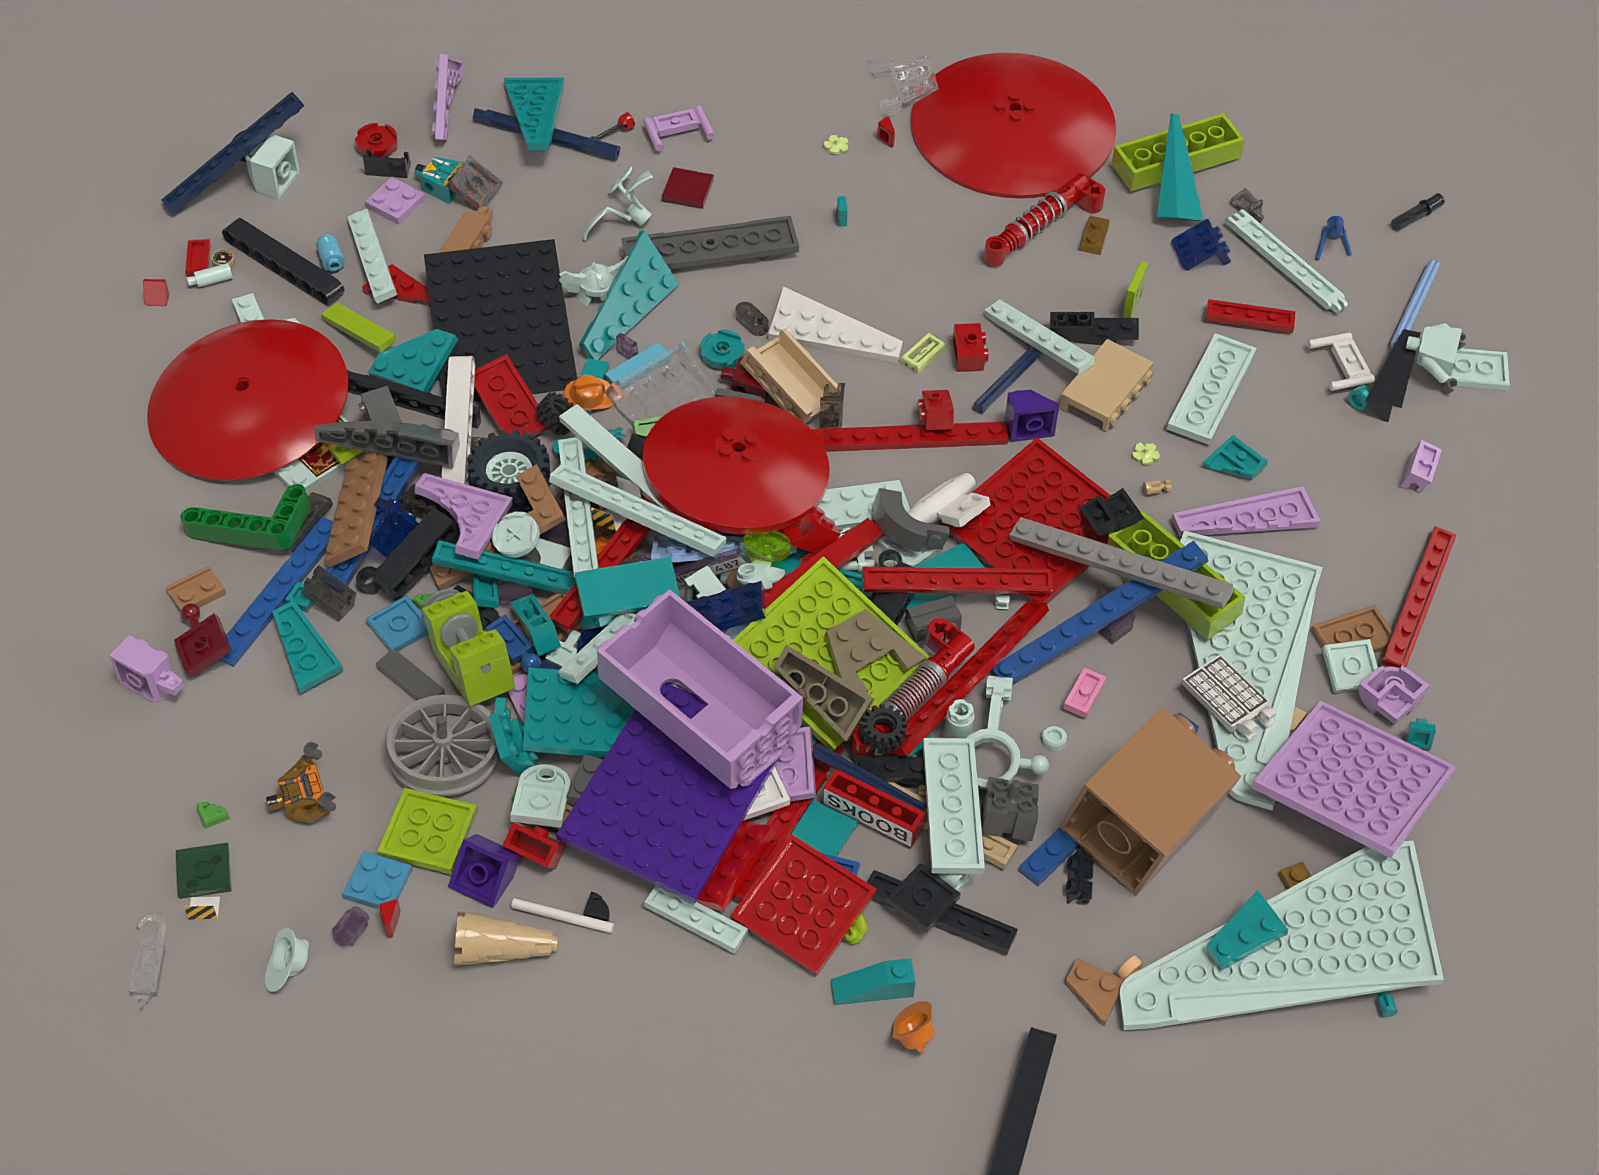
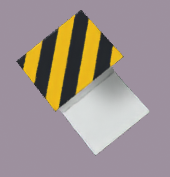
M616 476L620 490L641 499L637 483ZM591 508L594 524L617 531L627 518L609 509L603 512Z

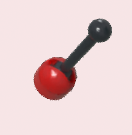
M625 112L618 118L617 125L596 137L591 136L590 138L599 140L618 128L629 130L635 127V121L629 112Z

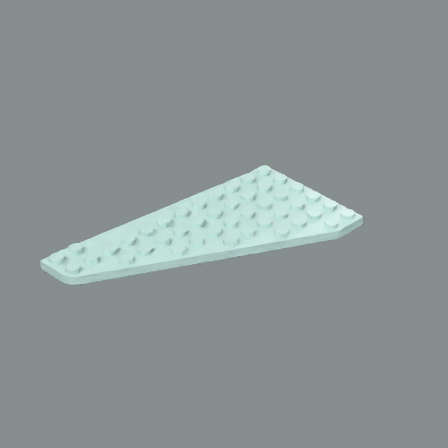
M1184 531L1180 542L1186 546L1190 542L1195 541L1208 557V563L1206 564L1228 583L1233 584V587L1245 596L1243 614L1209 640L1188 622L1187 626L1197 668L1221 655L1270 702L1269 707L1277 713L1273 717L1275 724L1268 729L1257 717L1251 719L1258 727L1254 730L1256 737L1248 742L1238 729L1231 733L1207 709L1216 748L1224 751L1231 757L1235 764V770L1241 775V778L1229 794L1238 801L1273 811L1276 800L1252 789L1255 778L1289 739L1315 593L1323 567Z
M1404 841L1392 858L1366 846L1267 900L1268 904L1288 928V934L1224 970H1220L1206 951V947L1227 923L1127 977L1121 985L1119 999L1123 1029L1135 1030L1408 987L1442 985L1444 978L1414 841Z

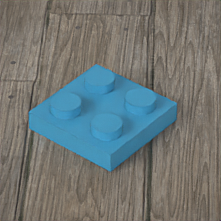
M363 851L342 893L343 898L375 909H379L380 903L393 899L399 900L411 875L412 865Z

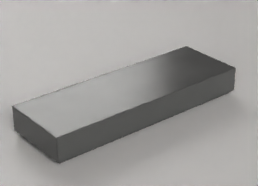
M392 649L376 662L377 669L415 700L435 695H445L444 688L395 649Z

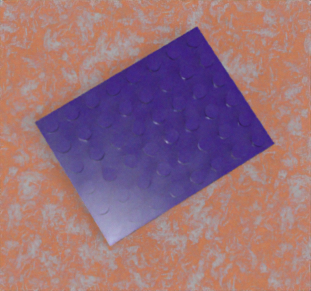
M665 683L660 689L662 696L690 719L707 706L695 695L671 684ZM635 709L556 834L557 840L690 902L696 903L779 758L748 786L738 784L736 788L730 789Z

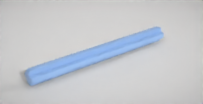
M1429 260L1389 346L1391 350L1402 330L1411 329L1439 269L1440 263L1438 261Z

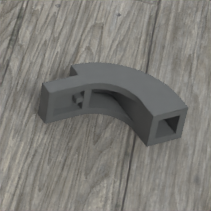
M883 488L878 489L873 502V515L877 525L888 538L898 545L916 552H921L923 546L943 549L949 535L948 526L925 523L913 518L903 507L902 492Z

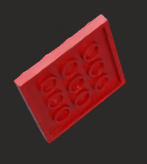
M790 833L730 917L733 921L748 928V931L818 976L846 934L850 931V928L855 924L877 893V889Z

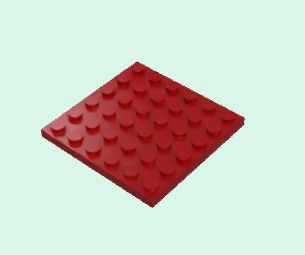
M1036 437L972 492L989 497V507L962 527H955L943 523L941 519L939 520V525L948 526L949 534L958 542L967 545L973 554L990 568L1051 569L1054 590L1052 594H1022L1030 601L1049 603L1084 572L1089 565L1011 541L1009 534L1022 517L1108 544V535L1110 534L1098 535L1080 507L1098 495L1103 500L1111 495Z

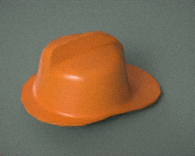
M592 375L578 377L576 380L571 381L564 391V398L567 397L569 399L568 402H572L574 406L578 404L584 411L610 408L617 398L616 391L609 382Z
M927 1001L913 1003L902 1010L895 1018L892 1036L893 1039H898L904 1048L908 1050L917 1049L920 1053H924L926 1044L935 1036L931 1003Z

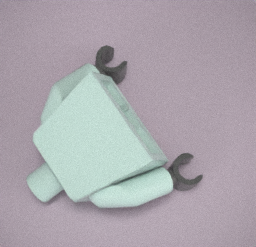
M1446 323L1425 327L1422 339L1409 336L1406 349L1419 352L1416 363L1426 369L1441 383L1443 393L1449 394L1454 391L1452 387L1457 385V380L1455 378H1448L1452 374L1457 350L1466 346V343L1463 342L1466 339V335L1461 333L1462 329L1452 328Z

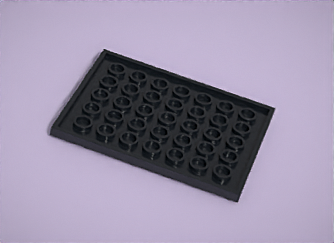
M555 239L424 254L433 329L454 334L458 339L439 372L442 396L444 398L447 395L449 357L473 356L476 370L507 354L532 394L564 391L571 381L577 379L562 283L559 281L561 276L559 275L560 269ZM474 390L473 402L481 401Z

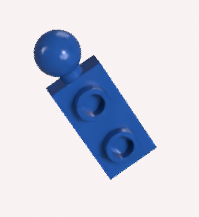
M506 614L485 627L487 632L494 629L497 630L505 641L508 657L514 664L521 660V666L526 672H528V667H540V658L532 653L534 652L533 645Z

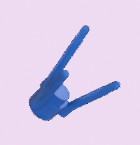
M1340 216L1330 217L1327 220V226L1323 227L1316 260H1319L1327 235H1330L1332 238L1342 237L1347 254L1349 256L1352 255L1346 229H1344L1343 218Z

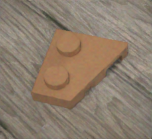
M1076 959L1065 985L1072 993L1078 995L1080 1002L1086 1008H1090L1098 1017V1022L1105 1026L1120 995V988L1124 980L1080 959Z

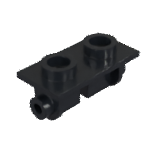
M1080 848L1071 855L1066 863V869L1068 870V880L1065 885L1067 904L1071 903L1074 899H1078L1081 904H1088L1092 899L1093 882L1084 880V878L1089 880L1093 878L1094 861L1090 855L1083 854V848Z

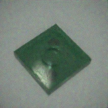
M228 842L176 850L177 895L179 899L232 891Z

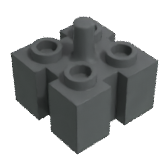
M988 777L983 798L982 834L1002 837L1003 833L1012 834L1013 839L1033 841L1038 821L1037 802L1039 798V785L1020 782L1019 780H1013L1009 784V780Z

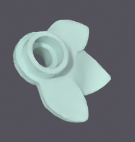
M770 557L760 558L752 563L741 565L738 568L737 580L741 584L750 585L753 589L767 590L772 588V583L783 578L785 570L771 567Z

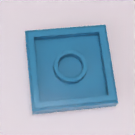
M407 595L366 618L367 625L389 651L392 649L400 651L428 635L427 627L421 619L420 610Z

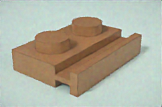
M210 566L166 586L168 595L171 596L172 601L180 612L186 604L193 603L200 608L226 595L225 588L211 571Z

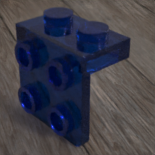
M1208 218L1177 235L1171 241L1181 265L1186 271L1215 255L1223 265L1231 262L1228 255L1231 250L1226 241L1222 242L1221 240L1224 237L1219 226L1214 227Z
M378 497L374 506L383 512L384 515L370 534L369 545L387 558L419 523L413 514L402 510L401 504L394 499L389 498V500Z

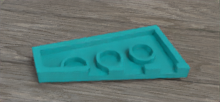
M294 600L272 611L300 694L343 671L340 661Z

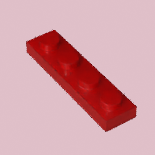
M1208 299L1205 321L1293 333L1296 311Z

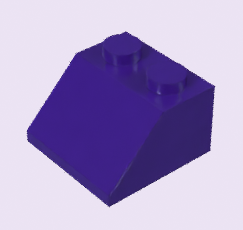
M1031 389L1008 392L1004 421H1006L1010 442L1032 440L1036 437L1046 438L1055 436L1059 404Z
M475 834L463 840L448 887L486 905L495 907L514 878L521 855L481 835Z

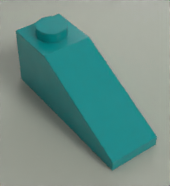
M533 593L510 602L528 640L533 645L538 656L552 653L556 648L561 647L553 621Z
M912 959L883 961L831 979L834 1005L914 997L915 976Z

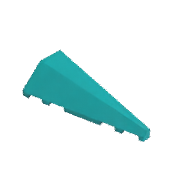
M1171 113L1157 217L1160 219L1204 221V215L1200 207V198L1195 186L1191 160L1184 139L1185 135L1181 127L1180 115Z

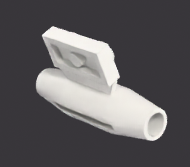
M963 473L940 484L918 500L907 513L925 523L934 524L941 519L943 523L962 527L989 507L990 501L987 496L971 493L976 487V481L971 474Z

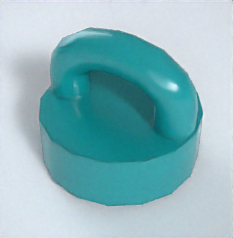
M1366 386L1357 387L1348 395L1350 405L1356 410L1361 411L1369 406L1366 399L1370 392Z

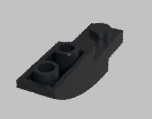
M1050 312V330L1070 340L1103 345L1107 339L1116 343V340H1139V318H1094V312Z

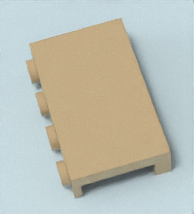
M785 328L780 331L777 338L756 349L752 346L747 349L740 362L783 410L791 413L805 424L835 406L843 394L840 386Z
M1108 339L1093 355L1095 357V364L1082 374H1077L1062 392L1059 409L1068 412L1074 406L1103 422L1102 430L1107 431L1111 425L1115 426L1117 424L1120 414L1129 409L1132 399L1134 397L1138 398L1145 383L1149 384L1154 375V372H1152L1154 362Z

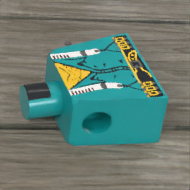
M435 157L428 166L417 164L414 174L421 177L424 192L450 204L458 194L450 187V183L465 165V162ZM468 169L455 185L460 190L467 182V180H464L465 174H468Z

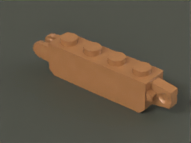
M480 206L476 212H464L438 253L482 248L485 240L489 239L492 234L490 222L493 217V210Z

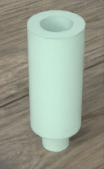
M226 263L196 271L194 276L187 278L189 286L197 284L199 288L232 279V273L229 264Z

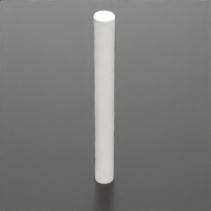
M516 898L513 899L511 904L512 909L611 934L614 929V923Z

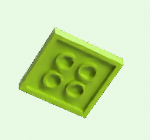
M404 788L377 853L379 856L452 875L463 840L467 838L478 811L477 805Z

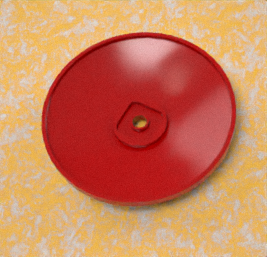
M740 397L704 398L691 401L671 410L651 428L644 443L642 467L647 484L664 506L676 515L704 528L731 534L773 532L801 521L823 499L830 473L829 459L822 442L803 421L774 405ZM734 449H740L742 452H737Z

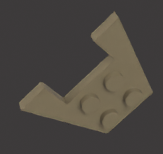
M866 609L827 630L824 634L837 676L866 694L869 690L856 672L889 653L894 655L905 672L919 665L927 658Z

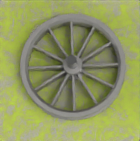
M435 695L411 703L396 715L387 732L388 759L394 776L409 789L441 797L462 794L476 788L488 779L499 760L498 748L488 717L491 713L479 703L469 706L464 697L457 695ZM447 714L461 716L450 730L447 729ZM441 715L436 718V729L429 717ZM470 719L478 723L461 731ZM422 720L430 733L412 725ZM485 732L490 737V739H472ZM402 733H405L418 740H399ZM475 750H489L485 758L471 752ZM396 751H415L400 759ZM456 757L476 766L465 771ZM425 760V762L421 765L417 772H414L407 768L411 765H414L420 761ZM436 761L440 762V776H426V773ZM451 762L459 774L444 777V763Z

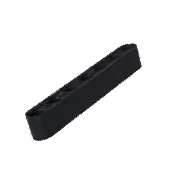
M237 218L222 230L224 239L230 245L322 304L329 305L345 292L344 286L337 278L244 219Z
M1034 1027L1030 1028L989 1175L1020 1174L1057 1038L1055 1033Z

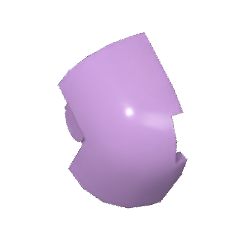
M1382 665L1359 684V695L1361 701L1373 715L1378 711L1393 724H1396L1406 714L1409 715L1417 707L1430 685L1403 666L1397 668L1384 667Z

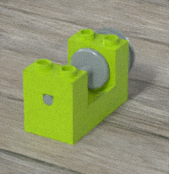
M444 589L431 595L423 605L421 619L427 627L433 654L468 705L473 706L516 688L505 641L496 629L488 632L483 631L477 603L468 591L461 593L454 589Z

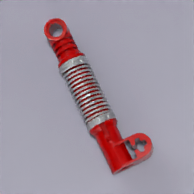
M944 618L933 619L929 623L925 637L927 647L936 654L932 658L924 660L881 702V704H885L886 709H888L889 705L893 706V711L898 708L901 711L900 715L904 714L906 717L905 721H908L946 684L949 675L975 649L971 638ZM886 724L874 726V729L882 734H888L893 731ZM860 725L854 731L851 743L852 753L854 755H874L876 748L872 751L870 750V744L865 746L861 742Z

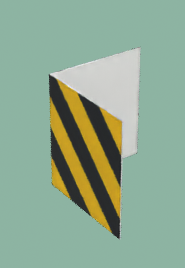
M220 896L191 897L190 906H184L188 919H218Z

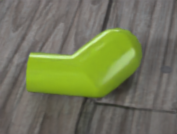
M863 912L845 936V939L850 944L859 943L868 932V925Z

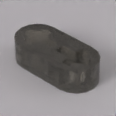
M740 302L736 305L735 317L737 321L751 334L763 336L768 333L769 320L759 309L750 302Z

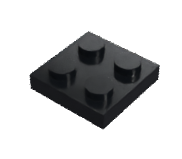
M920 863L887 896L886 902L927 933L960 899L961 893L935 873H931V870Z

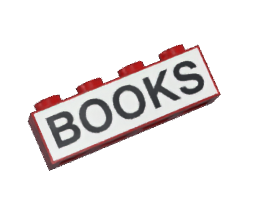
M838 769L834 770L823 787V804L911 848L924 829L925 812Z

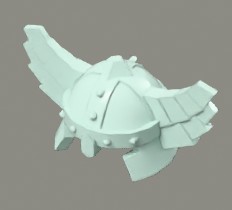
M628 256L610 267L593 262L590 266L584 268L580 274L564 271L559 274L561 276L559 281L562 283V287L566 288L568 292L576 293L578 300L588 307L592 297H600L602 301L606 299V293Z

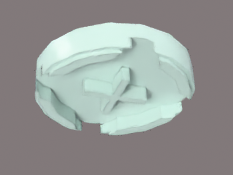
M525 512L506 514L502 517L503 520L495 525L492 533L493 544L500 554L506 557L517 558L524 556L533 550L538 543L540 536L539 526Z

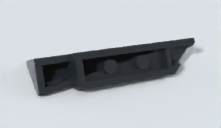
M1402 330L1366 399L1367 404L1385 422H1389L1393 406L1402 408L1416 351L1406 349L1409 336L1420 338L1421 332Z

